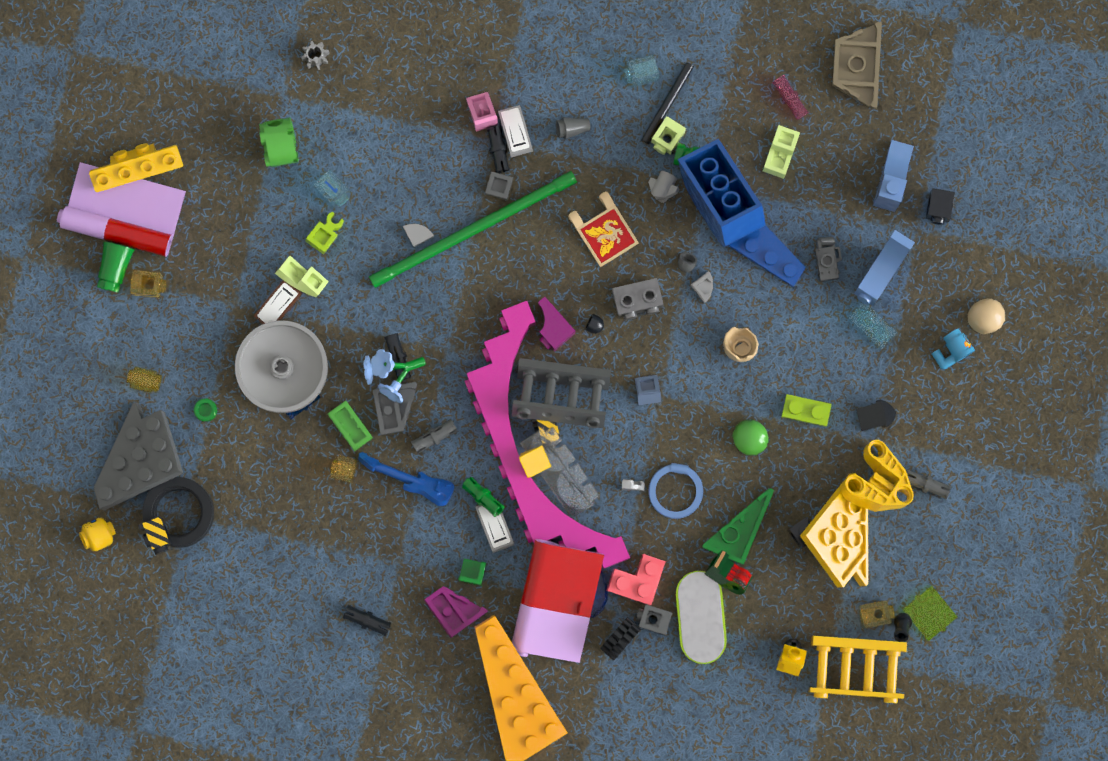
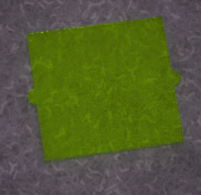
M930 586L921 595H916L914 597L915 600L903 609L904 613L911 617L913 624L928 641L940 631H945V627L958 617L933 586Z

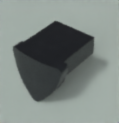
M881 399L877 400L875 404L856 409L861 431L881 426L882 428L888 427L896 416L895 409L888 402Z

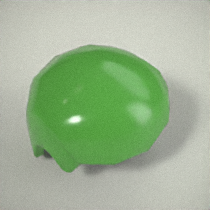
M753 419L743 420L737 424L732 436L736 448L747 456L758 455L763 452L767 447L769 439L765 427Z

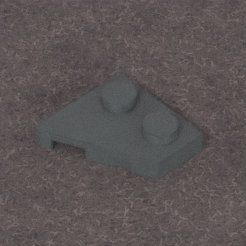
M416 382L401 384L397 392L402 396V403L390 400L379 391L380 389L373 390L381 436L404 432L417 389Z

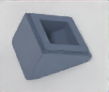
M657 375L635 378L638 405L661 402Z

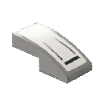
M520 105L498 111L510 156L515 157L533 152Z
M482 505L476 506V511L492 552L495 553L513 546L514 542L503 513L493 517Z

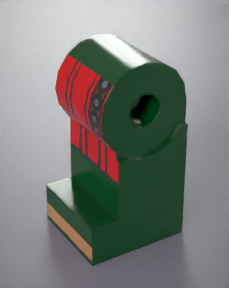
M722 550L713 558L705 575L725 589L742 595L751 582L752 575L748 570L739 567L728 559L730 555Z

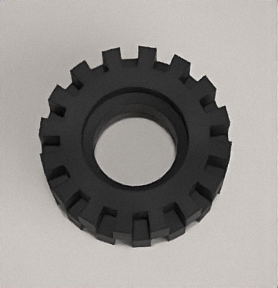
M627 617L600 649L614 661L641 628Z

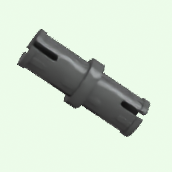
M449 419L434 429H428L429 432L412 440L411 443L417 454L435 444H441L440 441L457 433L458 430L453 421Z
M909 469L906 473L911 486L921 489L925 494L929 492L944 499L948 498L951 485L934 480L930 475L926 477Z

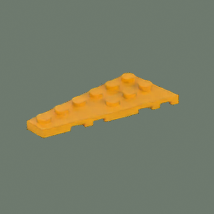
M493 615L474 628L505 761H524L567 734V731L499 621Z

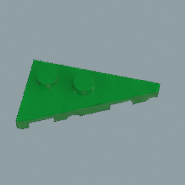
M768 488L705 542L702 548L715 554L723 550L730 555L728 559L744 565L774 490Z

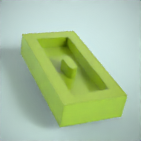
M786 394L781 417L827 427L832 404Z

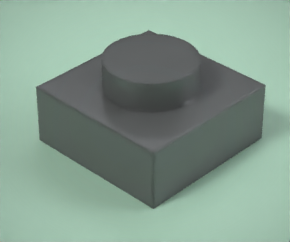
M491 171L485 195L507 201L513 177Z

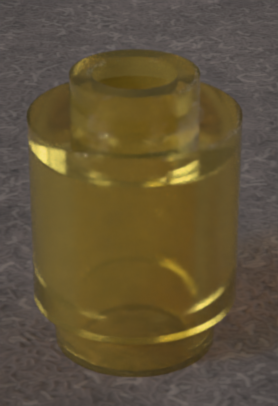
M135 366L134 370H129L126 382L130 383L131 389L151 394L152 392L158 393L162 375L157 374V371Z

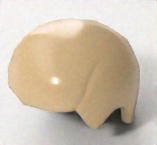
M989 298L974 303L968 312L969 325L980 334L997 331L1005 321V310L1001 303Z
M732 327L725 334L723 342L725 354L736 362H746L754 358L759 345L756 335L749 331L748 328Z

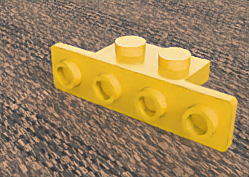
M144 143L136 146L134 150L115 152L113 156H110L109 165L90 170L89 175L95 192H100L183 167V162L177 145L156 150L154 144L148 145Z

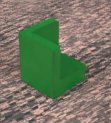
M464 559L458 581L482 586L487 563Z

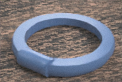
M671 463L662 467L653 475L649 483L648 494L652 506L661 515L672 519H680L691 515L699 507L703 498V485L697 473L689 468V465ZM668 472L687 474L695 484V499L683 511H669L662 507L656 498L657 482Z

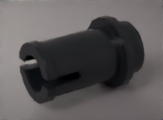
M899 613L894 618V639L898 642H905L909 638V628L912 626V619L907 613Z

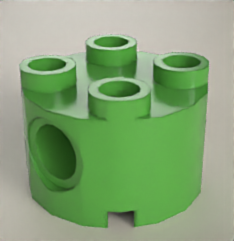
M291 117L265 121L259 124L261 144L264 146L266 167L299 162Z

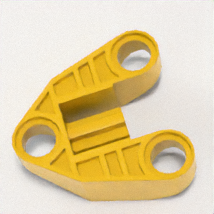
M871 441L865 446L863 455L874 474L868 482L858 475L847 477L841 485L843 497L852 504L874 512L899 509L907 506L912 502L914 496L906 470L882 441ZM871 446L877 449L878 457L873 456L871 453ZM849 481H852L855 484L856 492H853L849 489ZM897 491L907 496L906 502H902L897 498Z

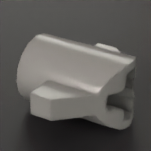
M661 171L657 179L650 178L648 182L651 194L659 202H666L668 198L679 192V188L674 186L677 178L668 172Z

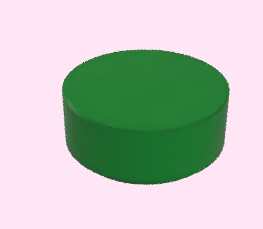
M200 399L194 406V414L200 421L209 422L216 417L217 406L210 399Z

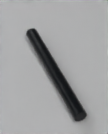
M686 62L642 137L641 141L646 144L651 142L693 70L694 66Z

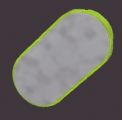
M693 571L685 575L676 588L680 646L688 659L698 664H708L717 660L726 648L727 638L721 585L706 576L705 571Z

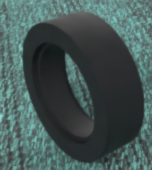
M175 477L153 487L148 492L143 503L142 516L144 523L157 518V506L160 500L169 492L184 490L192 493L197 498L201 508L198 524L186 534H169L173 544L170 547L183 548L198 543L207 535L214 520V506L210 495L201 485L188 478Z

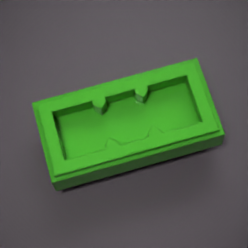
M344 401L328 413V416L354 452L373 439L347 401Z

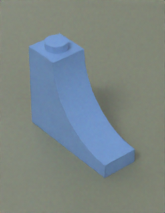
M894 140L891 141L873 206L893 212L896 211L901 203L907 183L906 176L914 146Z
M896 230L893 232L854 293L858 296L857 298L860 302L874 306L914 245V241Z

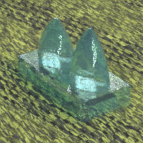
M864 303L848 317L880 350L897 334L882 317Z

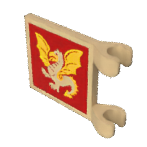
M603 192L599 196L600 201L607 210L588 222L583 223L577 211L571 212L568 216L600 267L639 244L608 192Z

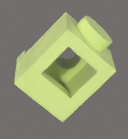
M666 116L651 140V143L654 144L653 148L662 155H665L666 152L671 155L685 134L686 128ZM668 135L672 140L666 143L663 141V137Z

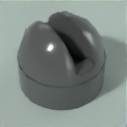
M688 252L681 253L678 259V267L683 272H691L697 263V258Z

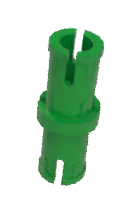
M473 477L465 480L462 488L475 499V503L486 508L493 517L499 516L503 512L504 505L491 495L489 489L482 487Z

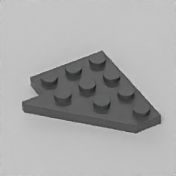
M137 402L132 404L94 486L99 509L105 511L183 474L164 411L159 410L144 418L140 404Z

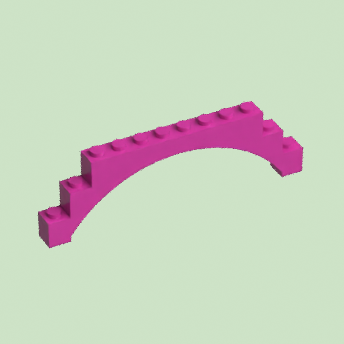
M527 301L502 310L503 317L499 318L503 330H508L509 332L484 342L483 355L486 362L491 361L492 364L467 373L468 380H465V384L469 394L474 392L477 401H474L473 404L477 414L482 413L485 422L481 424L485 435H491L493 444H490L494 457L499 456L502 465L498 466L503 479L508 478L511 485L507 487L511 500L516 499L519 508L515 510L520 522L525 521L528 528L524 530L528 543H534L535 539L551 541L561 537L562 540L558 542L559 546L585 551L595 548L596 553L604 554L603 569L630 559L621 536L613 538L576 522L550 502L537 487L533 479L526 476L511 432L508 393L517 352L527 331L531 326L536 325Z

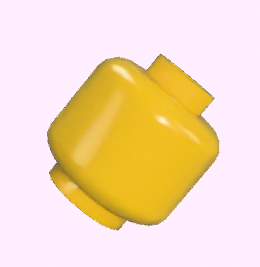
M97 518L83 524L82 531L79 532L84 547L92 551H98L110 546L113 543L112 535L116 534L112 523H106L103 518Z

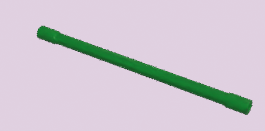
M569 171L549 184L394 265L383 268L369 276L374 288L383 285L395 276L546 197L576 184L577 180L572 171Z

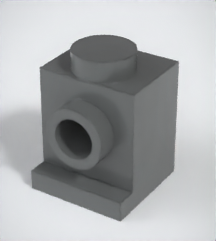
M645 605L644 609L639 608L636 622H639L638 627L665 636L672 612ZM649 616H656L657 622L650 624L648 621Z

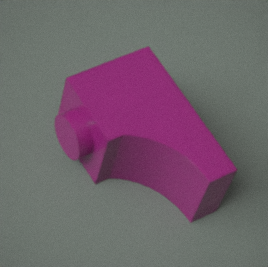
M544 297L538 302L545 320L543 329L539 331L541 336L539 341L547 350L552 348L555 352L575 334V330L548 299Z

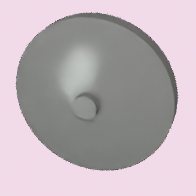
M272 321L255 328L243 340L236 355L235 374L239 387L253 404L269 412L289 413L309 405L320 394L327 379L328 360L320 340L308 328L291 321Z

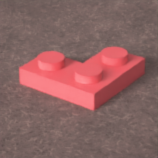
M642 554L635 575L613 569L606 591L652 605L665 561Z

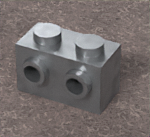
M657 278L612 288L618 318L623 317L624 320L636 318L638 313L646 312V315H652L660 312L659 308H663V300Z

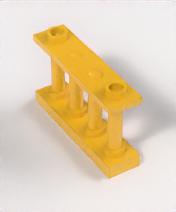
M812 636L811 646H817L816 651H819L817 688L810 687L808 692L814 693L815 698H828V694L879 697L884 698L885 703H898V699H904V694L896 693L898 657H900V652H907V642ZM831 647L840 648L842 653L840 689H826L828 652H830ZM854 649H862L863 654H865L863 691L849 690L851 653H854ZM877 651H886V656H888L886 693L873 692L874 656L877 655Z

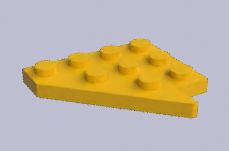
M849 481V489L853 492H856L855 484L852 481ZM840 485L800 537L837 588L844 587L852 576L859 586H867L868 509L846 500L842 495Z

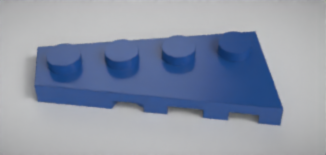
M766 225L727 245L791 287H794L806 268Z

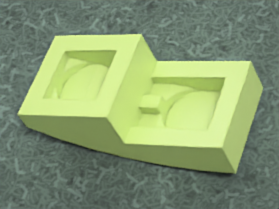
M778 125L763 172L784 179L800 132Z
M291 256L283 262L275 273L294 288L314 297H317L329 282L312 266L306 270Z

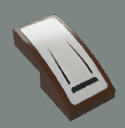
M283 280L254 317L263 324L281 321L285 314L292 309L303 292Z

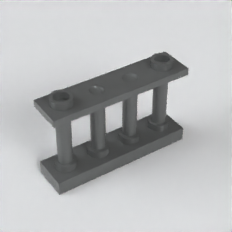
M520 358L517 379H524L521 401L513 400L512 417L581 425L589 428H604L606 412L599 411L601 391L609 390L611 370ZM533 381L547 383L544 404L530 402ZM556 384L569 385L567 407L553 405ZM579 387L592 388L590 410L576 408Z

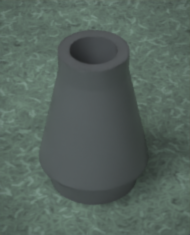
M561 117L560 120H556L558 138L568 139L581 133L589 132L591 129L589 118Z

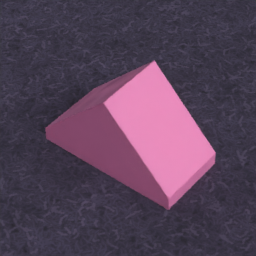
M488 92L466 98L476 131L498 125L497 116Z

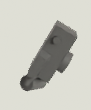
M818 237L816 240L818 249H815L819 281L837 280L839 278L838 274H840L837 263L842 261L840 247H835L833 237ZM835 250H838L839 258H836Z

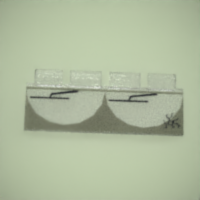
M553 427L546 431L542 428L521 441L520 444L525 451L543 446L551 467L540 472V474L570 518H573L595 504L593 500L600 495L591 482L584 486L581 484L588 478L578 463L571 467L568 465L575 458L566 445L563 444L558 448L555 446L562 441Z

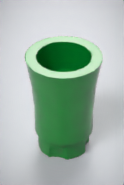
M103 241V254L97 288L119 293L120 284L123 283L134 249Z

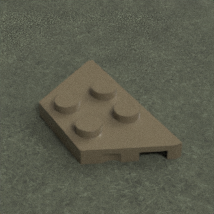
M877 22L868 28L857 30L851 35L838 38L834 43L832 86L875 110L878 104L882 22Z

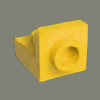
M784 644L776 670L799 677L805 663L807 651Z

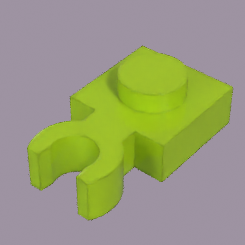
M334 212L328 214L325 225L319 221L305 240L323 255L338 236L334 231L339 230L344 223L343 219L337 224L332 223L331 219L334 216Z

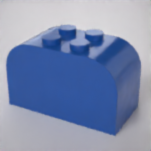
M719 139L678 159L684 185L693 203L723 247L766 225L762 204Z

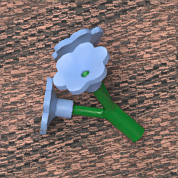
M379 349L371 360L369 355L365 356L364 375L367 384L371 385L373 375L386 378L392 370L402 369L403 372L390 386L381 383L378 385L379 391L394 402L402 403V396L397 392L401 387L400 383L409 371L422 367L426 363L423 357L406 363H395L390 352Z

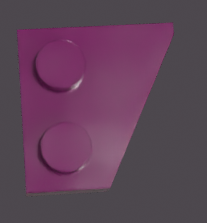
M444 586L424 599V602L450 638L488 612L484 607H479L470 602L469 599L455 594Z

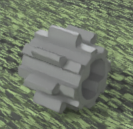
M311 41L309 47H303L305 54L301 59L308 62V69L316 66L320 70L322 63L328 64L325 57L330 53L329 50L323 49V42L316 45ZM317 51L321 53L319 58L314 57V59H311L309 57L311 53L316 54Z

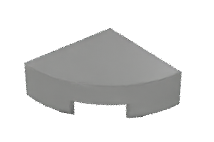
M408 224L403 226L413 247L434 237L432 232L422 225Z
M709 271L690 285L703 303L708 301L713 290V278Z
M622 480L621 490L644 491L645 483L643 481Z

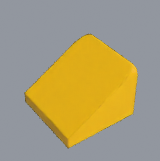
M542 445L525 451L519 456V460L528 478L551 467Z

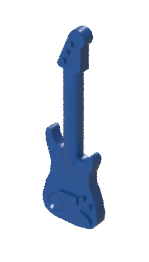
M364 452L359 453L358 461L372 472L378 471L405 482L403 485L405 491L421 494L437 506H445L452 497L454 484L450 481L431 478L423 472H418V476L415 477L380 463L379 460L368 456Z

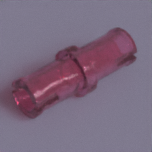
M785 75L772 82L782 96L783 104H787L797 121L809 113L799 99V93L793 90Z

